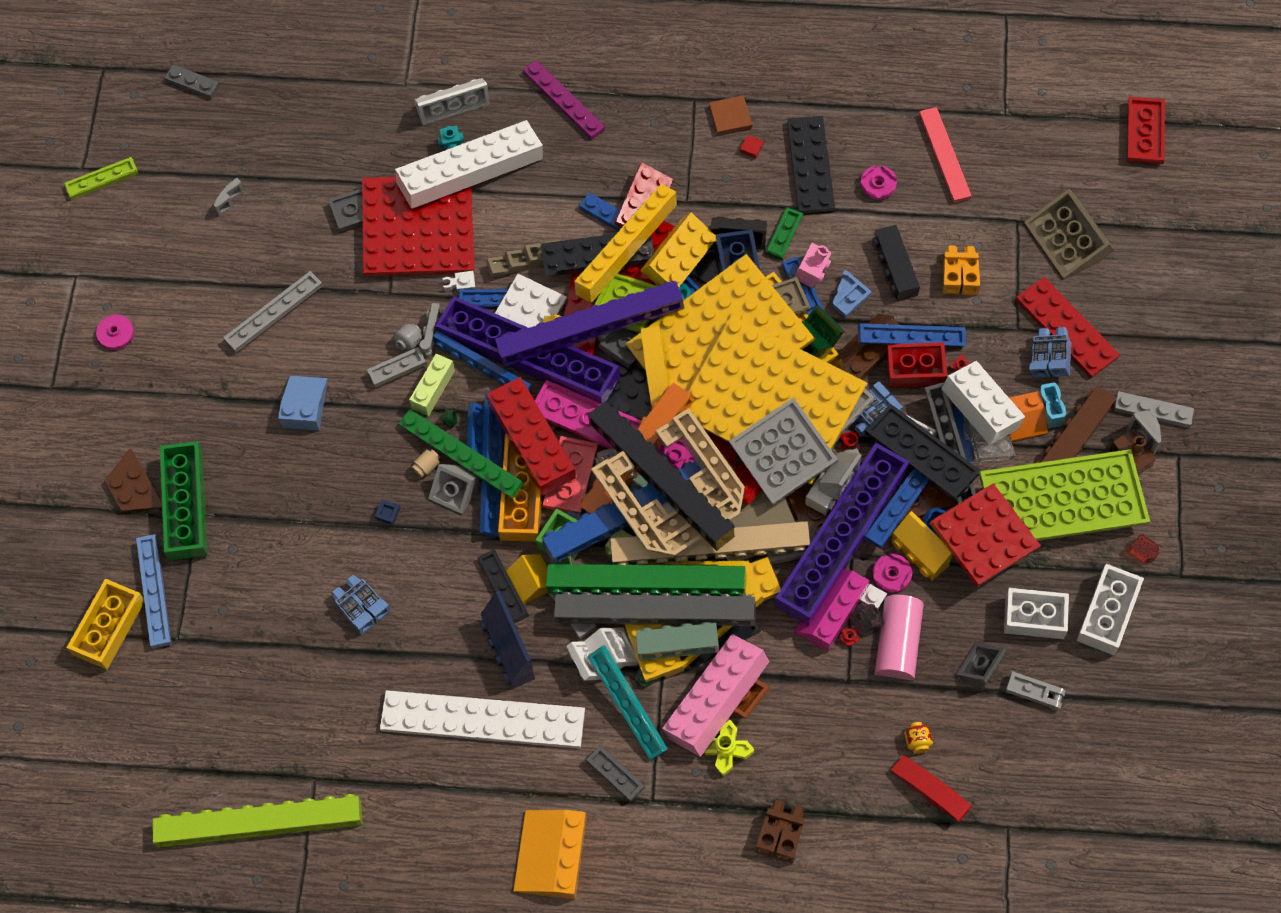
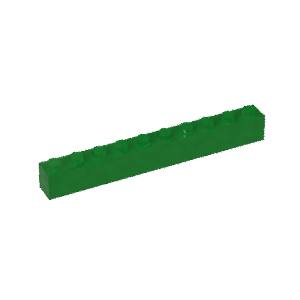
M548 564L546 588L549 593L555 596L563 592H570L573 595H581L583 592L601 595V593L607 592L612 595H620L621 593H630L632 595H640L641 593H650L652 595L669 593L672 596H680V594L687 593L692 596H700V594L740 596L741 594H746L747 572L745 566Z

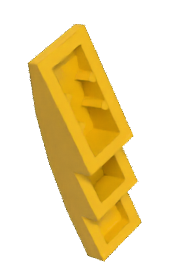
M660 326L641 329L651 405L661 399L669 383Z

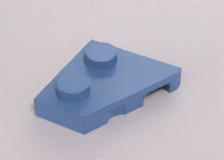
M845 270L832 307L843 317L847 318L871 296L872 291Z

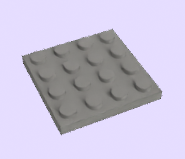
M794 397L729 441L773 505L838 461Z

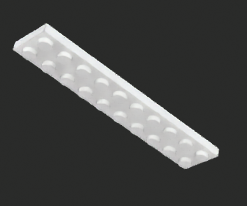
M386 690L380 730L384 732L581 749L585 708Z

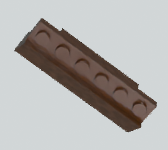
M884 314L876 315L868 323L899 325L894 320V316ZM857 334L838 352L839 356L829 362V364L864 380L887 357V345L858 344Z

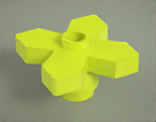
M728 720L720 729V735L714 738L704 751L705 755H717L715 767L722 776L733 770V757L747 759L754 753V748L748 741H735L738 730L731 720Z

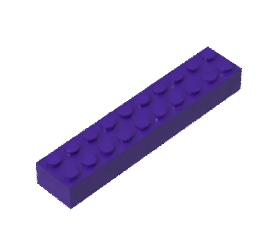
M453 296L435 325L439 332L476 353L502 364L503 362L495 339L504 334L518 332L520 329L528 328ZM571 345L508 365L541 381H551L599 403L607 401L620 378L618 365Z
M875 443L776 596L775 607L804 624L810 625L863 542L865 535L873 526L905 476L910 461Z

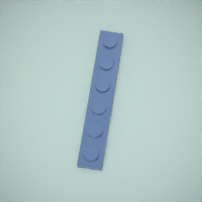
M156 534L136 538L150 646L151 648L172 645L158 539Z

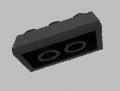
M712 217L711 231L715 235L752 230L756 249H765L767 221Z

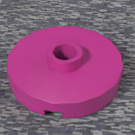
M872 166L862 174L860 185L865 195L872 199L881 200L890 197L895 192L897 179L891 169L885 166Z
M111 315L99 323L96 335L99 343L106 349L120 350L128 346L127 344L133 340L135 331L128 318L122 315Z
M889 554L880 557L875 563L873 579L876 585L883 591L890 593L900 592L910 584L912 570L910 563L904 557L897 554ZM893 572L895 573V576L892 577L889 575V573Z

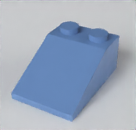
M289 377L281 400L278 417L282 428L320 430L327 378Z

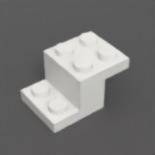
M600 628L584 642H571L566 646L584 681L601 679L587 656L603 645L606 646L619 669L624 666L639 664L624 628Z

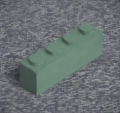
M709 621L702 622L700 625L682 624L680 627L662 626L660 629L643 628L640 631H636L639 661L719 652L716 623Z

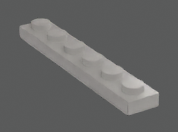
M309 271L224 336V341L237 353L323 287L322 282Z

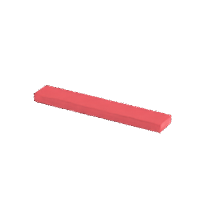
M937 107L920 111L919 116L953 203L971 199L970 190Z

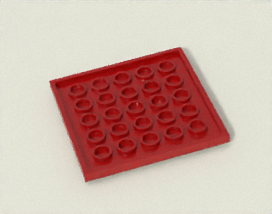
M396 177L362 178L364 277L474 272L471 186L411 208L396 183Z

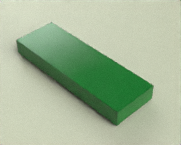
M786 207L766 250V255L780 260L784 259L804 213Z

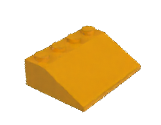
M571 810L525 811L514 892L576 899L587 819L586 812Z

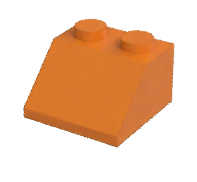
M1039 391L1009 398L1025 416L1018 430L1008 435L1010 442L1048 434L1045 406Z

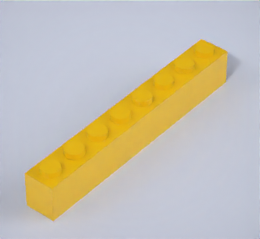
M663 184L659 185L575 280L577 296L590 303L594 301L677 206L676 191Z

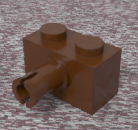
M1130 430L1112 443L1110 451L1116 452L1131 449L1139 476L1153 466L1156 458L1153 451L1145 446L1146 439L1143 440V436L1134 434Z

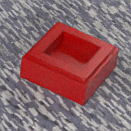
M747 135L740 148V152L757 158L764 145V141Z

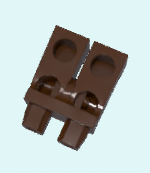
M774 800L771 808H768L755 852L773 857L778 837L780 836L775 858L794 863L804 822L803 808L793 806L791 814L784 813L785 803Z

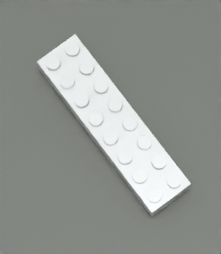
M526 120L395 169L396 183L410 207L415 208L542 160L543 145Z

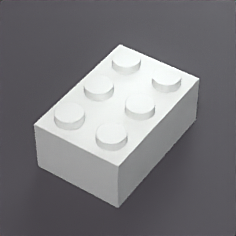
M1008 588L1005 596L1004 633L1064 639L1068 631L1069 594Z

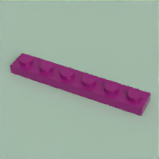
M537 60L523 69V74L591 140L605 131V126Z

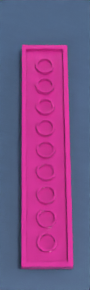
M546 380L535 399L546 421L604 447L614 449L589 424L588 413L602 403ZM619 411L623 418L626 417L635 430L639 428L641 420ZM681 440L668 448H665L662 444L657 450L660 455L666 456L673 468L681 469L683 464L695 461Z

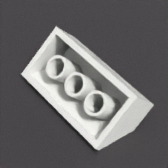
M483 78L471 80L468 83L455 85L452 88L439 90L436 93L414 99L423 126L490 105L487 83Z

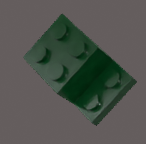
M816 306L807 319L802 321L815 339L802 350L819 359H824L845 332L820 306Z

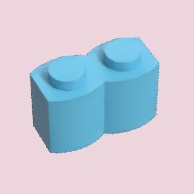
M1056 383L1044 384L1039 392L1045 406L1047 428L1060 427L1066 415L1065 406L1060 400V389Z

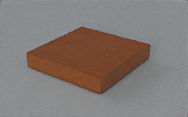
M744 95L709 102L717 135L752 128Z

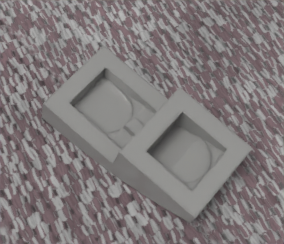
M238 178L234 179L223 189L214 203L219 217L233 208L232 200L244 192L242 183Z

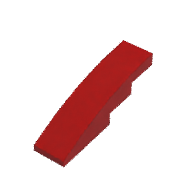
M904 755L891 769L893 775L908 783L909 787L925 797L928 803L958 822L972 808L971 804L954 790Z

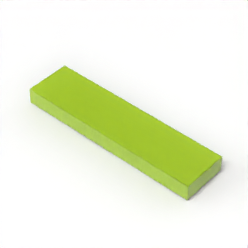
M132 157L65 182L64 185L70 199L74 200L139 173Z

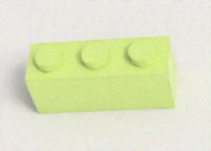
M438 354L434 356L409 399L412 410L429 417L455 372L452 360Z

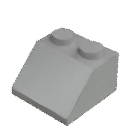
M839 452L836 457L838 461L830 466L826 473L822 472L818 479L820 483L819 491L838 501L858 471L862 455L859 453Z

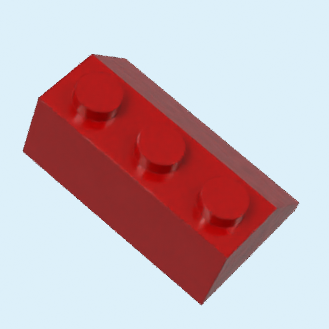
M944 342L887 344L888 388L929 387L945 383L947 379Z

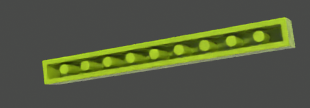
M347 794L343 798L336 799L333 796L324 797L323 800L317 801L314 799H304L299 803L284 801L281 805L264 803L261 807L245 805L241 809L235 810L233 808H222L216 812L202 810L198 814L182 812L179 816L163 814L159 815V818H153V843L159 848L361 826V800L359 796Z

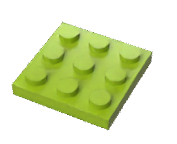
M617 273L601 291L595 305L605 304L610 300L620 299L631 293L636 294L647 288L657 286ZM649 320L626 328L641 333V329L646 328Z

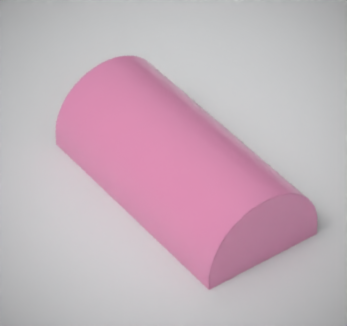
M890 595L885 597L874 675L914 681L924 603L921 600L907 595Z

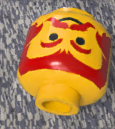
M922 722L911 723L910 728L904 732L907 747L915 754L927 752L933 745L931 730L929 726L922 725Z

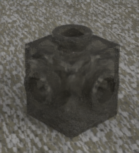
M859 604L854 608L855 611L849 615L854 628L860 636L872 635L885 624L878 608L874 604Z

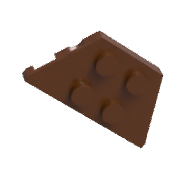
M129 449L105 479L108 488L122 513L145 512L147 509L157 508L162 510V502L134 452L132 449Z

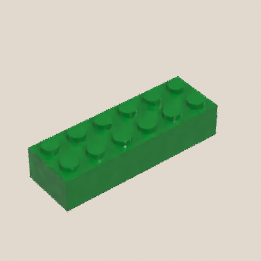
M198 441L160 446L164 553L169 561L208 556L203 450Z

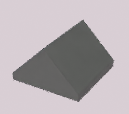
M975 643L956 675L983 691L1003 660L1006 649Z

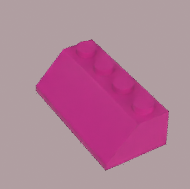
M844 570L810 625L808 626L800 621L794 633L829 652L859 604L861 597L868 588L870 580L852 570Z

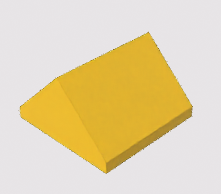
M541 554L522 555L506 570L523 604L548 593L546 588L547 565Z

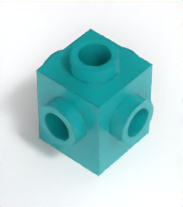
M457 125L439 129L441 135L437 137L439 147H443L444 151L461 145L464 142L463 133L458 132Z

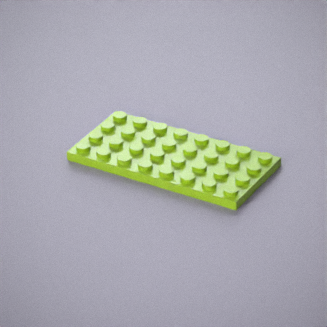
M1131 449L981 471L979 475L982 490L994 483L1037 541L1147 525L1150 523Z

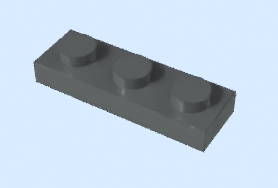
M172 65L164 77L165 81L209 99L214 97L220 87L218 81L176 65Z
M601 745L586 759L589 765L630 802L645 788L635 776Z

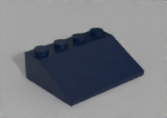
M497 591L481 612L482 621H479L483 632L487 631L490 638H487L491 650L495 648L497 652L495 659L498 666H503L505 670L502 674L506 684L510 683L514 689L535 680L531 659L500 591Z

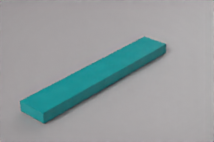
M603 645L589 654L587 657L648 758L652 760L668 750L606 646Z

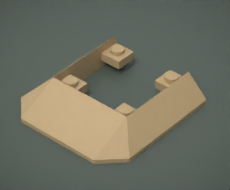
M686 409L673 417L672 421L657 429L655 434L665 448L681 440L700 467L701 471L688 479L695 486V490L703 493L707 497L708 502L712 506H716L725 519L731 520L738 516L741 510L745 487L690 409ZM624 451L591 468L646 550L675 556L703 538L676 510L667 514L657 498L641 507L621 478L634 469V465Z

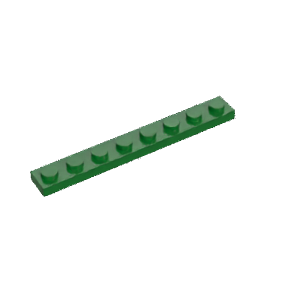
M409 409L398 423L402 428L511 499L523 487L524 483L520 479L413 410Z

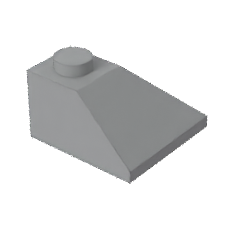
M1148 411L1136 412L1133 414L1126 431L1132 430L1134 434L1143 436V440L1146 439L1145 446L1151 449L1155 455L1161 443L1160 424L1157 418Z
M439 464L428 499L463 514L477 490L480 478L462 466Z

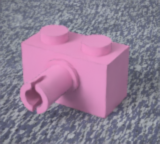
M811 243L794 278L797 277L799 282L811 288H814L817 282L820 284L825 275L822 272L823 269L827 270L831 263V260H829L831 252L828 248Z

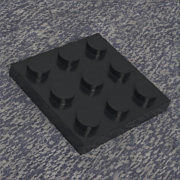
M617 361L616 365L619 366L620 378L606 402L610 406L614 405L618 411L642 420L652 411L651 408L653 406L651 405L646 371L633 365L628 369Z

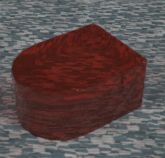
M1141 533L1130 546L1128 552L1141 562L1152 563L1159 554V547L1154 541Z

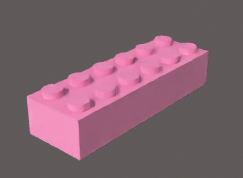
M731 634L662 728L669 740L701 757L768 665L769 660L764 650Z

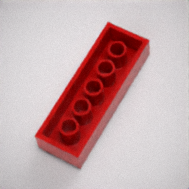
M521 377L486 394L490 408L541 495L576 479L574 466Z

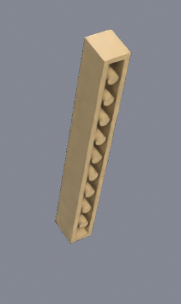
M808 521L734 528L735 537L718 551L702 538L675 556L646 550L637 536L611 538L612 564L629 565L636 563L637 565H648V562L656 561V564H666L668 560L687 562L688 558H696V561H703L711 556H715V559L727 558V555L734 554L735 557H745L747 553H754L756 556L766 555L768 551H774V554L786 553V550L794 549V552H803L810 545Z

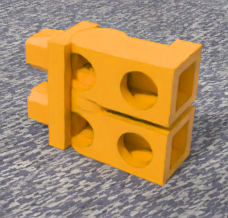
M947 246L943 259L942 294L959 295L961 288V295H978L980 289L979 254L975 252L974 246L965 247L964 253H958L956 246Z

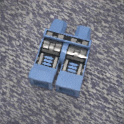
M1058 327L1056 335H1050L1049 329L1040 328L1038 335L1033 338V356L1029 368L1034 378L1051 377V374L1053 377L1070 376L1072 343L1068 337L1067 329L1065 327Z
M879 381L869 390L875 397V400L856 419L859 425L856 426L855 430L860 437L867 435L865 430L890 404L902 412L903 406L892 395L890 396V392Z
M352 575L346 581L350 589L344 592L340 587H337L332 592V595L339 610L342 611L360 635H363L375 625L374 620L376 622L380 621L390 612V608L364 579L360 580L355 575Z

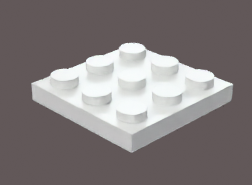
M517 274L495 314L530 328L538 323H542L544 316L559 315L567 301V297Z

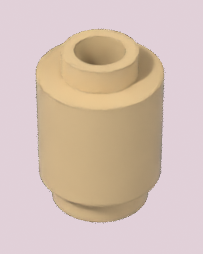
M426 449L414 461L412 469L420 477L427 476L440 463L438 460L440 457L434 450L429 451Z

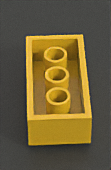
M689 213L681 218L641 271L657 286L665 282L676 281L678 287H680L715 242L716 235L696 216Z
M105 579L66 648L73 656L108 670L145 603L142 595L139 592Z

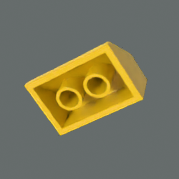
M911 511L893 532L891 541L897 550H901L910 563H915L920 568L919 571L924 577H929L933 581L949 567L952 553L944 542Z

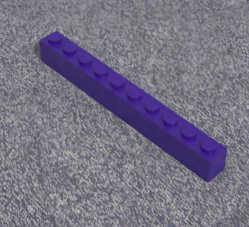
M665 282L660 286L647 288L636 294L631 293L626 297L613 299L605 304L594 305L589 309L575 311L570 315L557 317L546 323H538L536 326L523 328L515 333L504 334L496 338L495 341L505 367L684 309V302L677 282Z

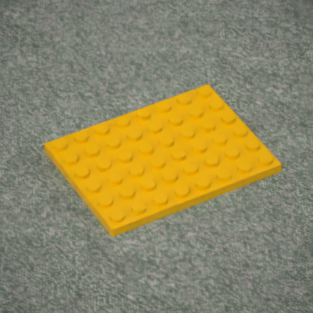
M747 254L683 301L684 309L663 315L649 326H660L669 381L668 386H671L674 382L687 392L731 315L801 350L815 340ZM639 333L628 341L626 346L646 371L642 336Z
M731 315L688 391L695 399L689 409L704 430L729 442L794 397L832 450L867 387V382ZM814 477L813 479H811V480H810L809 482H807V483H809V484L812 485V484L814 483L816 477Z

